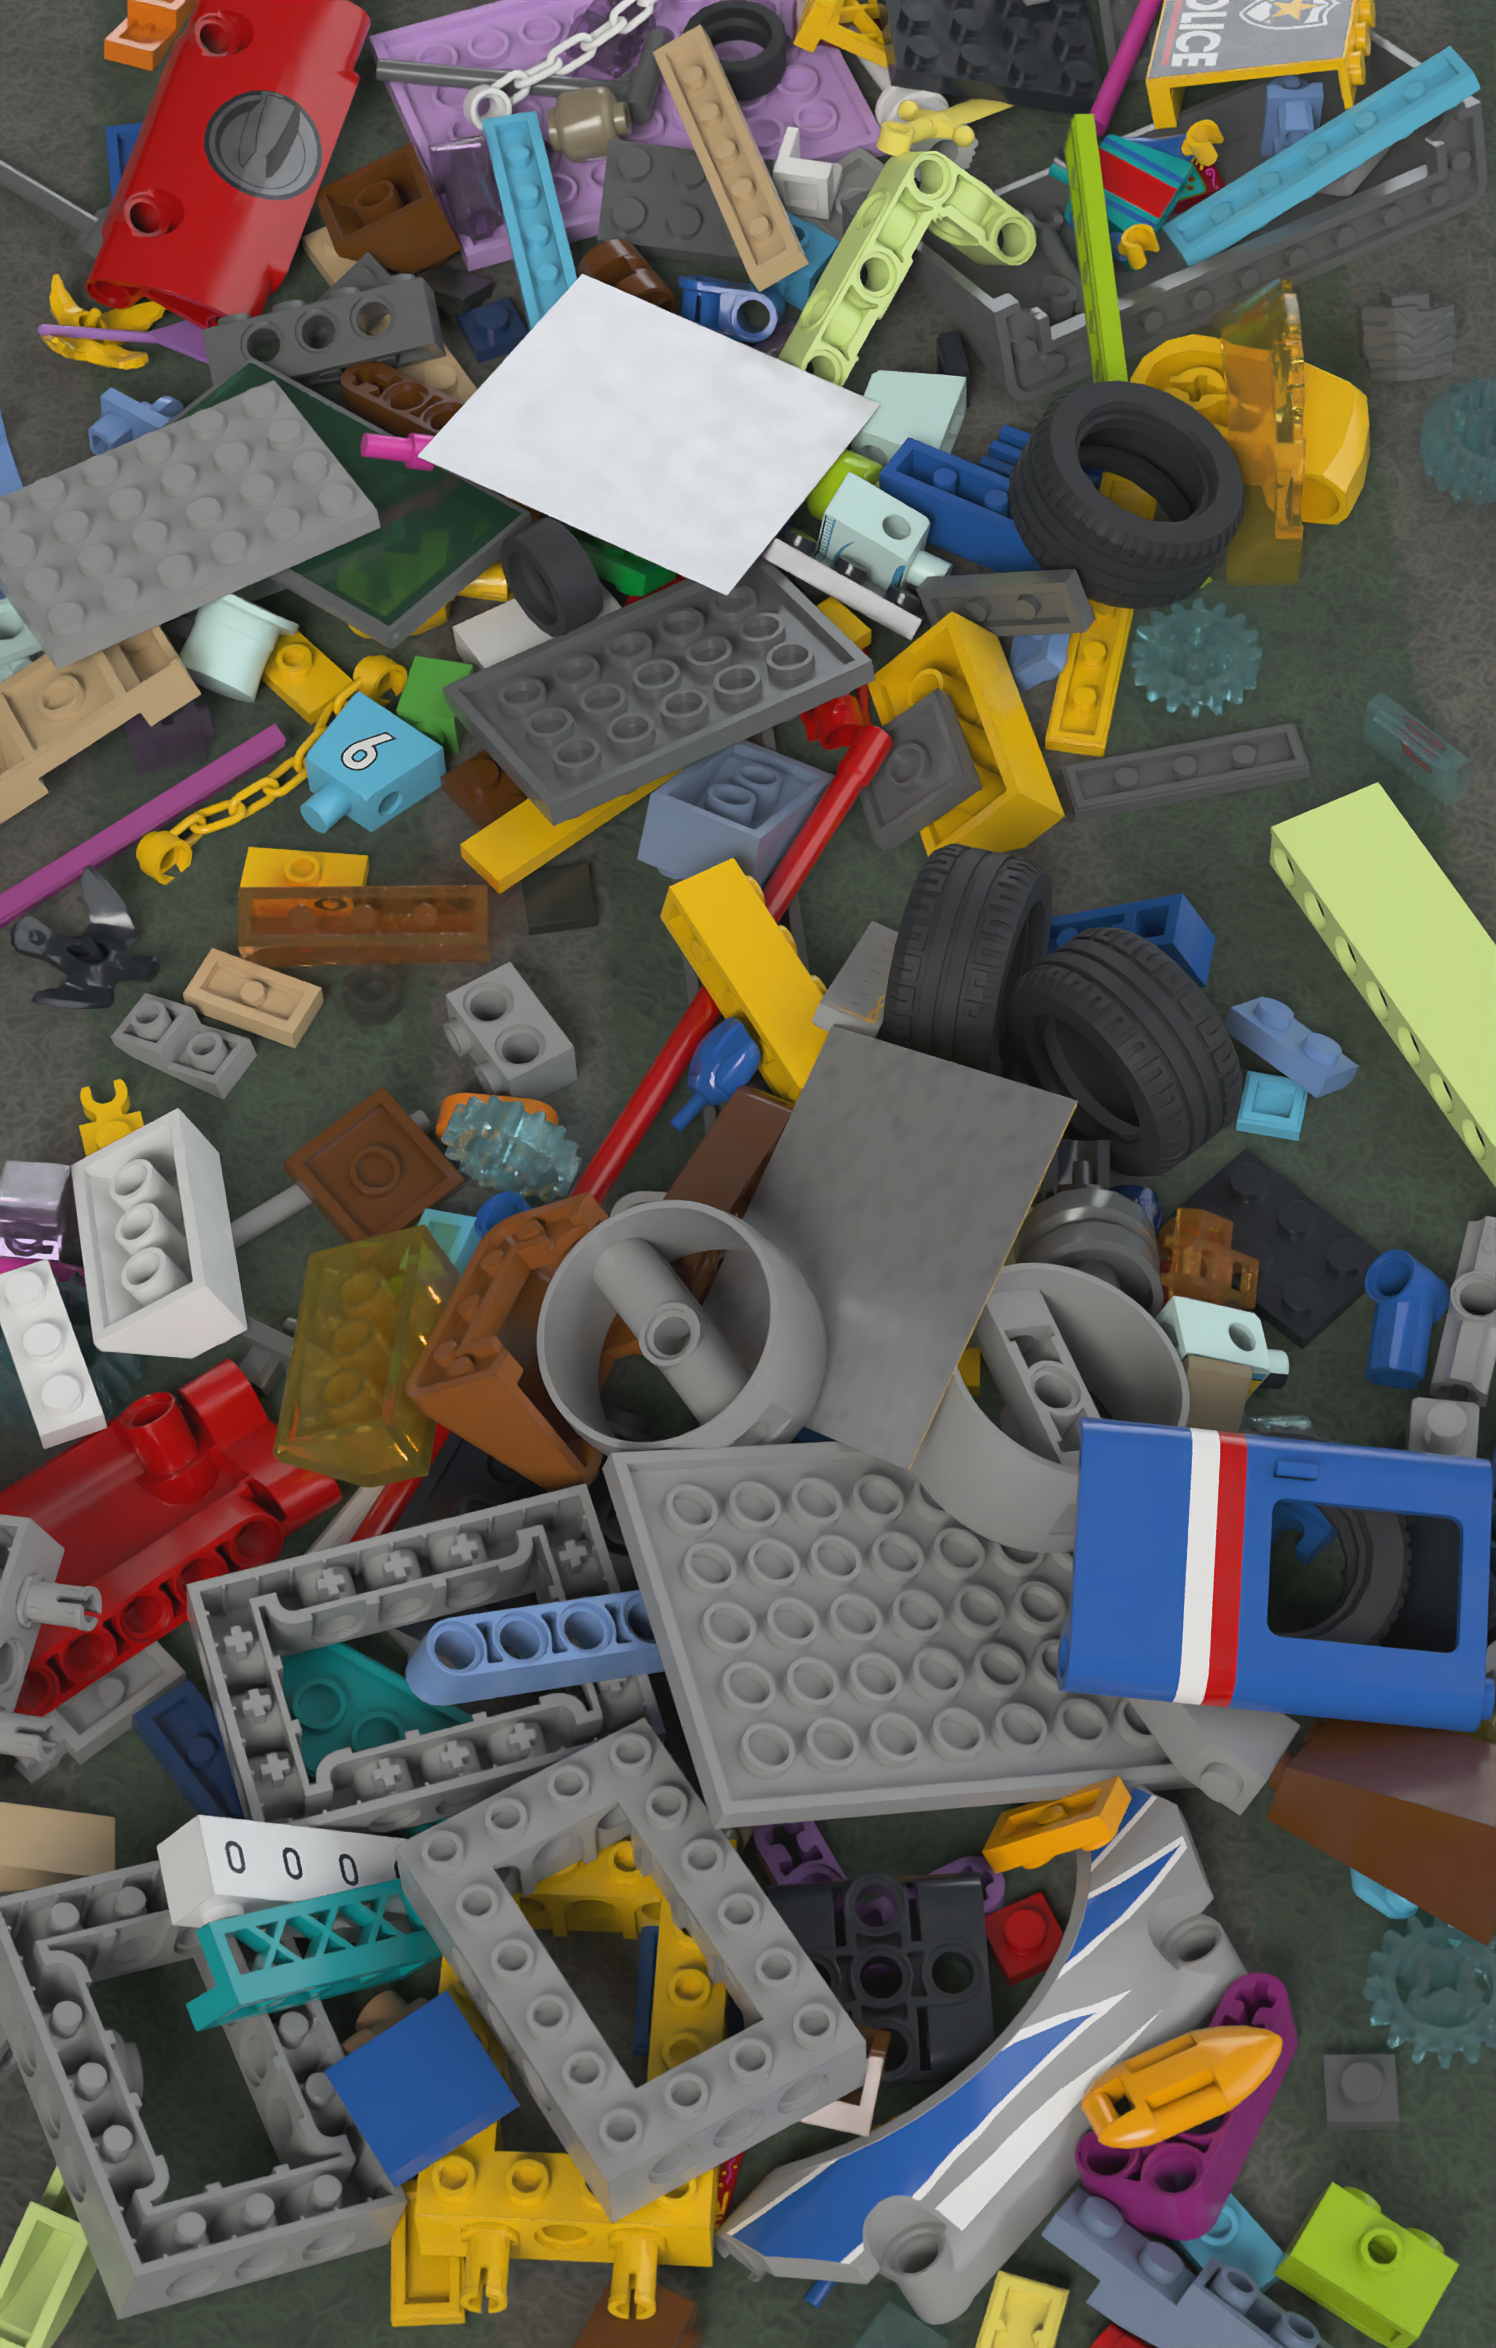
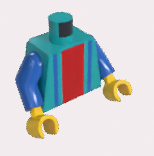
M1198 121L1189 128L1187 134L1165 137L1125 138L1112 134L1104 138L1098 150L1113 261H1118L1127 269L1135 272V270H1140L1146 265L1145 255L1147 251L1156 253L1160 250L1156 237L1186 189L1193 167L1190 161L1195 156L1201 165L1209 166L1217 159L1218 154L1212 144L1222 143L1224 137L1214 121ZM1063 145L1054 158L1048 175L1068 185L1064 153L1065 145ZM1069 196L1064 218L1066 219L1067 223L1070 224V228L1074 233L1071 201Z

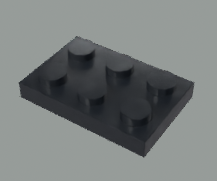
M1246 1148L1159 1224L1158 1236L1302 1350L1366 1293L1365 1277L1368 1268L1382 1254Z

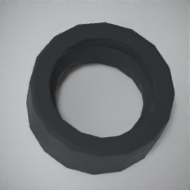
M723 0L703 7L689 19L683 34L701 25L713 46L725 41L742 40L755 43L764 48L760 54L746 60L725 61L719 59L737 102L750 101L766 95L780 84L787 70L785 26L774 11L760 3L747 0Z
M539 518L505 538L500 546V563L506 582L522 610L540 630L551 637L566 635L600 614L603 609V592L598 575L577 539L562 524L551 518Z

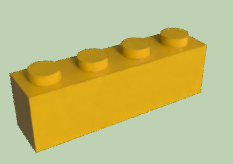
M733 857L670 886L660 918L725 1019L732 1017L741 1019L753 1041L757 1043L761 1052L760 1064L757 1069L776 1097L796 1104L829 1034L828 1031L812 1023L818 1005L827 989L816 975L810 976L797 956V946L791 933L785 926L777 925L765 907V898L759 884L752 876H745Z

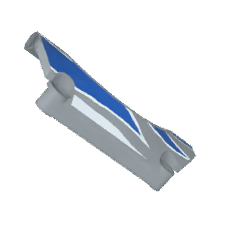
M1141 1785L1128 1789L1132 1799L1118 1827L1117 1835L1099 1849L1093 1851H1083L1081 1848L1076 1849V1893L1070 1920L1062 1942L1044 1978L1026 2005L1004 2032L972 2064L947 2085L913 2109L870 2132L869 2137L861 2136L844 2145L786 2164L771 2171L714 2232V2247L724 2258L729 2254L733 2255L752 2271L748 2278L754 2282H759L768 2272L777 2277L868 2284L879 2273L896 2282L916 2315L924 2323L932 2325L945 2324L963 2314L979 2291L1079 2180L1080 2175L1074 2154L1076 2146L1083 2136L1093 2130L1084 2111L1081 2110L1084 2092L1092 2082L1109 2068L1187 2032L1208 2028L1226 1990L1232 1982L1244 1975H1248L1221 1924L1215 1919L1201 1914L1214 1899L1188 1824L1176 1804L1153 1794ZM1126 2095L1113 2104L1119 2117L1133 2110Z

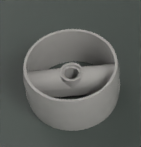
M660 1200L640 1204L613 1215L588 1232L572 1248L556 1270L542 1302L537 1328L538 1363L549 1396L576 1433L608 1457L610 1453L790 1444L806 1423L818 1400L827 1365L828 1349L825 1321L813 1291L797 1266L786 1254L748 1223L729 1213L693 1201ZM722 1249L744 1251L755 1254L758 1257L768 1284L770 1322L766 1344L753 1374L671 1267L670 1262L697 1252ZM617 1312L638 1339L644 1357L661 1370L701 1424L700 1427L681 1436L655 1442H630L616 1439L602 1409L598 1372L603 1343ZM690 1334L691 1337L688 1345L683 1351L675 1354L677 1343L682 1337Z
M1018 1263L1003 1266L965 1348L979 1347L1005 1405L1000 1415L1002 1431L987 1418L973 1400L963 1382L957 1365L911 1468L925 1490L948 1514L985 1538L1023 1551L1036 1553L1074 1551L1080 1433L1077 1430L1078 1417L1101 1418L1087 1389L1103 1404L1113 1420L1185 1427L1190 1409L1188 1380L1181 1359L1161 1326L1137 1302L1116 1287L1093 1275L1061 1265Z

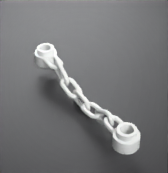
M622 0L612 9L608 22L590 34L578 33L557 45L548 53L546 61L526 71L513 70L492 85L474 87L468 92L463 103V113L466 120L473 127L483 131L482 119L511 115L512 106L529 94L531 85L553 74L566 75L590 61L599 46L616 34L631 32L652 14L654 3L658 0H637V5L645 7V9L629 23H627L625 17H618V15L636 0ZM581 41L580 48L587 52L562 67V59L556 56ZM515 79V87L521 90L509 98L499 89ZM488 97L490 108L485 115L479 116L477 112L478 103L483 98Z

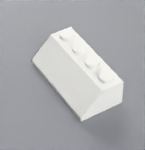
M179 1108L71 1165L93 1343L100 1351L192 1359L248 1330L219 1152Z

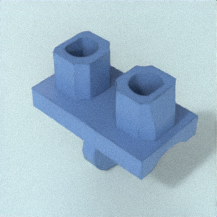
M1285 75L1276 78L1269 85H1266L1260 134L1261 156H1275L1320 127L1324 98L1322 82L1309 84L1305 79L1298 76Z
M111 387L100 396L102 416L88 429L90 449L92 453L99 455L140 438L146 433L154 432L184 410L183 404L171 396H163L153 405L146 401L139 403Z

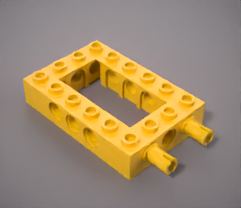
M626 1836L597 1851L598 1859L586 1865L580 1860L536 1883L535 1892L525 1897L519 1892L513 1895L512 1898L532 1929L553 1930V1936L567 1937L568 1930L622 1932L623 1939H637V1934L641 1933L642 1927L659 1926L647 2082L728 2039L731 1995L721 1981L714 1984L707 1972V1959L687 1929L684 1927L678 1930L671 1919L670 1904L650 1874L644 1877L641 1875L633 1860L631 1836ZM728 1839L737 1852V1840ZM442 1956L438 1996L446 1990L448 1991L495 2067L511 2089L506 2054L447 1960ZM499 2119L418 2173L414 2219L421 2255L466 2257L463 2288L460 2293L459 2303L462 2307L472 2312L481 2313L485 2284V2294L489 2298L488 2313H497L506 2309L508 2303V2296L506 2294L509 2260L534 2259L613 2263L611 2295L608 2300L609 2312L616 2317L629 2319L631 2290L635 2289L636 2319L650 2318L656 2311L657 2265L713 2267L720 2164L612 2223L569 2154L504 2151Z

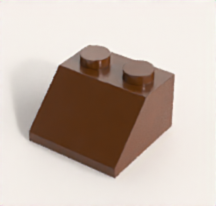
M413 143L319 189L317 192L316 200L333 247L341 258L359 261L369 252L384 268L414 274L426 267L440 265L450 255L462 250L434 182Z

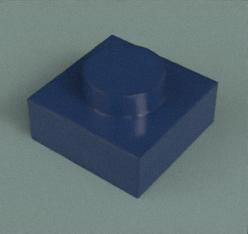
M509 297L456 315L458 328L478 364L511 353L528 334Z

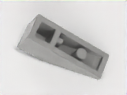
M1128 1698L1181 1776L1200 1788L1209 1798L1222 1803L1239 1816L1267 1782L1301 1726L1283 1713Z

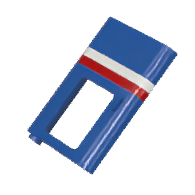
M1078 1417L1077 1430L1080 1433L1070 1618L1062 1628L1058 1647L1057 1686L1059 1691L1475 1732L1481 1719L1489 1720L1491 1718L1495 1702V1685L1492 1678H1486L1493 1483L1491 1464L1488 1459ZM1274 1473H1276L1277 1476L1312 1479V1481L1274 1477ZM1277 1502H1293L1453 1520L1458 1525L1460 1531L1456 1644L1454 1650L1451 1653H1439L1274 1635L1267 1625L1272 1510Z

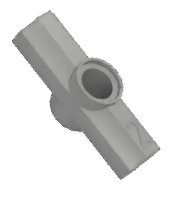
M1485 1216L1478 1221H1468L1455 1280L1450 1289L1446 1320L1430 1386V1395L1441 1400L1471 1402L1479 1405V1407H1485L1487 1404L1496 1363V1218ZM1467 1311H1480L1482 1313H1485L1486 1315H1473L1471 1313H1468Z

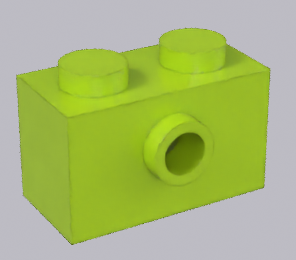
M1332 2182L1314 2201L1273 2274L1386 2347L1408 2348L1420 2336L1459 2264L1444 2255L1443 2246L1431 2235L1416 2228L1404 2229L1381 2214L1380 2205L1368 2194L1353 2187L1341 2188Z

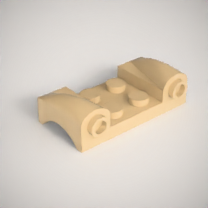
M161 625L58 670L45 654L0 683V824L49 793L41 776L66 762L69 758L109 732L117 729L126 721L141 713L148 724L153 726L201 695Z

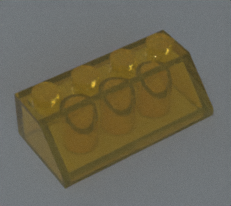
M425 1224L309 1253L273 1455L279 1462L367 1488L429 1475L437 1422L420 1412L406 1395L405 1386L459 1282L460 1273Z

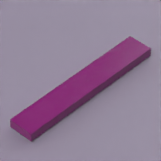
M276 723L0 894V929L81 879L84 867L91 865L94 869L99 868L139 843L146 834L158 831L276 757L285 747L284 743L287 741Z

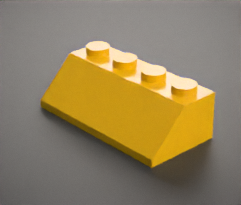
M951 611L874 674L875 680L867 685L882 727L937 688L951 697L982 785L981 790L919 831L928 857L934 850L954 843L985 849L994 853L1024 848L1065 817L997 635Z

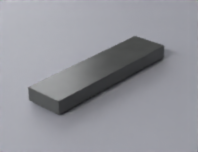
M1294 722L1064 765L1060 767V776L1074 821L1077 822L1309 778L1310 765Z

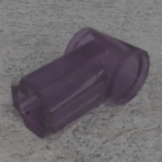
M484 134L429 145V158L435 185L439 195L445 194L457 233L470 237L472 241L492 237L493 232L504 224L503 211L494 186L492 161Z

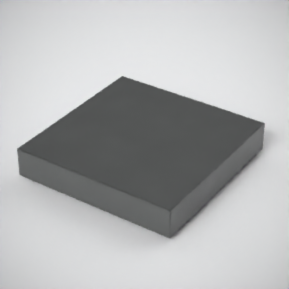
M939 688L880 728L891 737L893 747L870 784L860 792L859 798L875 846L882 850L896 848L982 789L951 697Z

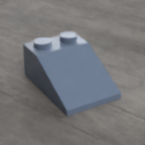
M747 740L722 749L692 763L650 794L637 860L657 867L658 871L666 877L684 880L734 857L745 876H752L759 884L761 890H763L835 775Z

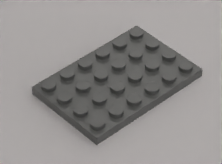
M759 556L727 596L690 579H686L584 624L566 635L557 636L444 686L442 689L445 702L455 717L547 820L555 826L566 820L577 818L584 812L621 795L632 793L639 787L667 774L685 769L700 759L729 746L737 745L745 739L777 724L790 721L799 714L832 699L843 697L852 690L874 681L875 677L872 660L770 561Z

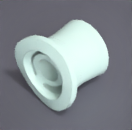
M231 593L199 607L194 626L178 656L196 684L223 696L253 703L255 702L265 665L279 635H295L300 625Z

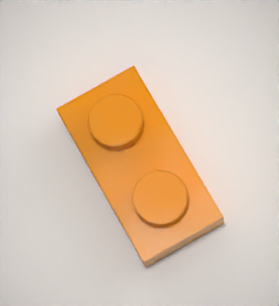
M1118 1775L1088 1785L1061 1799L1036 1801L1001 1812L982 1853L994 1873L997 1874L1023 1866L1024 1869H1034L1044 1865L1056 1855L1079 1848L1083 1851L1099 1849L1117 1835L1118 1827L1132 1797Z

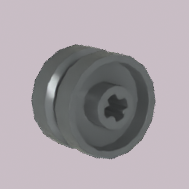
M1087 1187L1062 1191L1037 1204L1024 1219L1014 1245L1015 1264L1049 1263L1080 1270L1124 1292L1145 1309L1153 1319L1159 1314L1163 1305L1164 1295L1153 1223L1137 1203L1114 1191Z

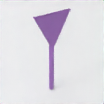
M187 320L149 332L41 324L37 328L38 333L42 336L48 334L55 337L159 343L209 364L202 329Z

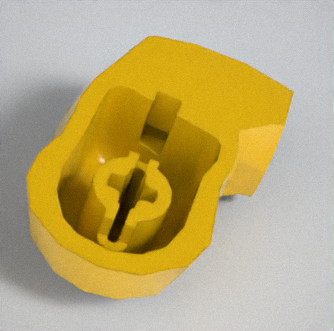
M1196 334L1166 340L1142 358L1130 378V382L1144 384L1167 392L1192 406L1210 421L1228 442L1239 463L1243 482L1264 486L1269 506L1285 519L1338 525L1349 516L1363 489L1370 456L1367 396L1352 383L1292 356L1277 352L1236 347L1215 337Z

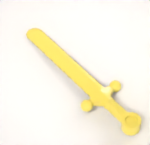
M970 99L949 108L934 111L919 108L913 100H904L899 104L897 114L902 121L907 123L883 122L876 145L880 151L893 156L910 152L912 144L930 138L953 139L958 147L966 148L973 143L975 134L969 126H964L965 124L1015 105L986 99Z

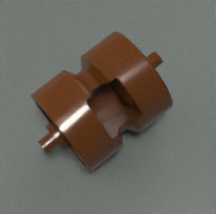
M612 239L599 244L586 254L576 269L577 279L584 274L675 314L677 302L674 293L659 275L651 269L649 263L635 246L627 240Z

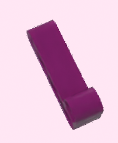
M1252 1973L1232 1982L1226 1990L1208 2027L1246 2025L1270 2030L1282 2038L1281 2054L1272 2072L1250 2096L1232 2110L1150 2146L1131 2149L1104 2146L1098 2141L1094 2130L1084 2135L1077 2144L1074 2157L1084 2191L1090 2196L1100 2197L1111 2203L1121 2213L1124 2222L1133 2229L1172 2240L1189 2241L1200 2238L1208 2233L1217 2222L1295 2055L1299 2042L1286 1987L1277 1977L1268 1973Z

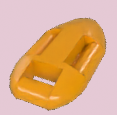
M1246 2025L1217 2026L1187 2032L1109 2068L1095 2079L1084 2092L1081 2110L1084 2111L1098 2141L1104 2146L1131 2149L1162 2142L1232 2110L1250 2096L1272 2072L1281 2054L1283 2040L1278 2034L1270 2030ZM1126 2095L1133 2110L1119 2117L1113 2104Z

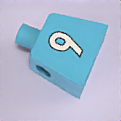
M358 691L306 755L305 765L309 788L314 794L300 806V812L305 821L320 833H326L344 815H347L370 832H373L441 787L440 777L446 774L443 747Z

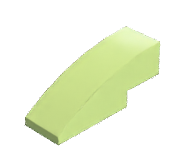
M56 2166L40 2203L37 2204L30 2201L0 2267V2348H51L69 2321L97 2270V2265L58 2166Z

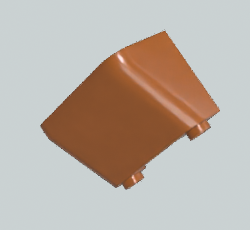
M589 1192L512 1215L496 1224L484 1235L405 1386L406 1395L422 1414L548 1492L585 1483L587 1488H589L599 1475V1466L603 1457L602 1452L590 1445L582 1437L578 1438L579 1435L557 1409L543 1382L537 1355L539 1314L547 1288L556 1270L572 1248L588 1232L609 1218ZM618 1312L608 1329L602 1347L598 1372L599 1393L615 1359L631 1354L643 1355L638 1339Z

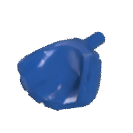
M732 1017L723 1020L709 1031L697 1045L691 1059L687 1082L689 1090L694 1095L669 1122L677 1132L681 1133L706 1104L715 1107L729 1101L737 1088L741 1085H747L760 1064L761 1052L741 1019Z

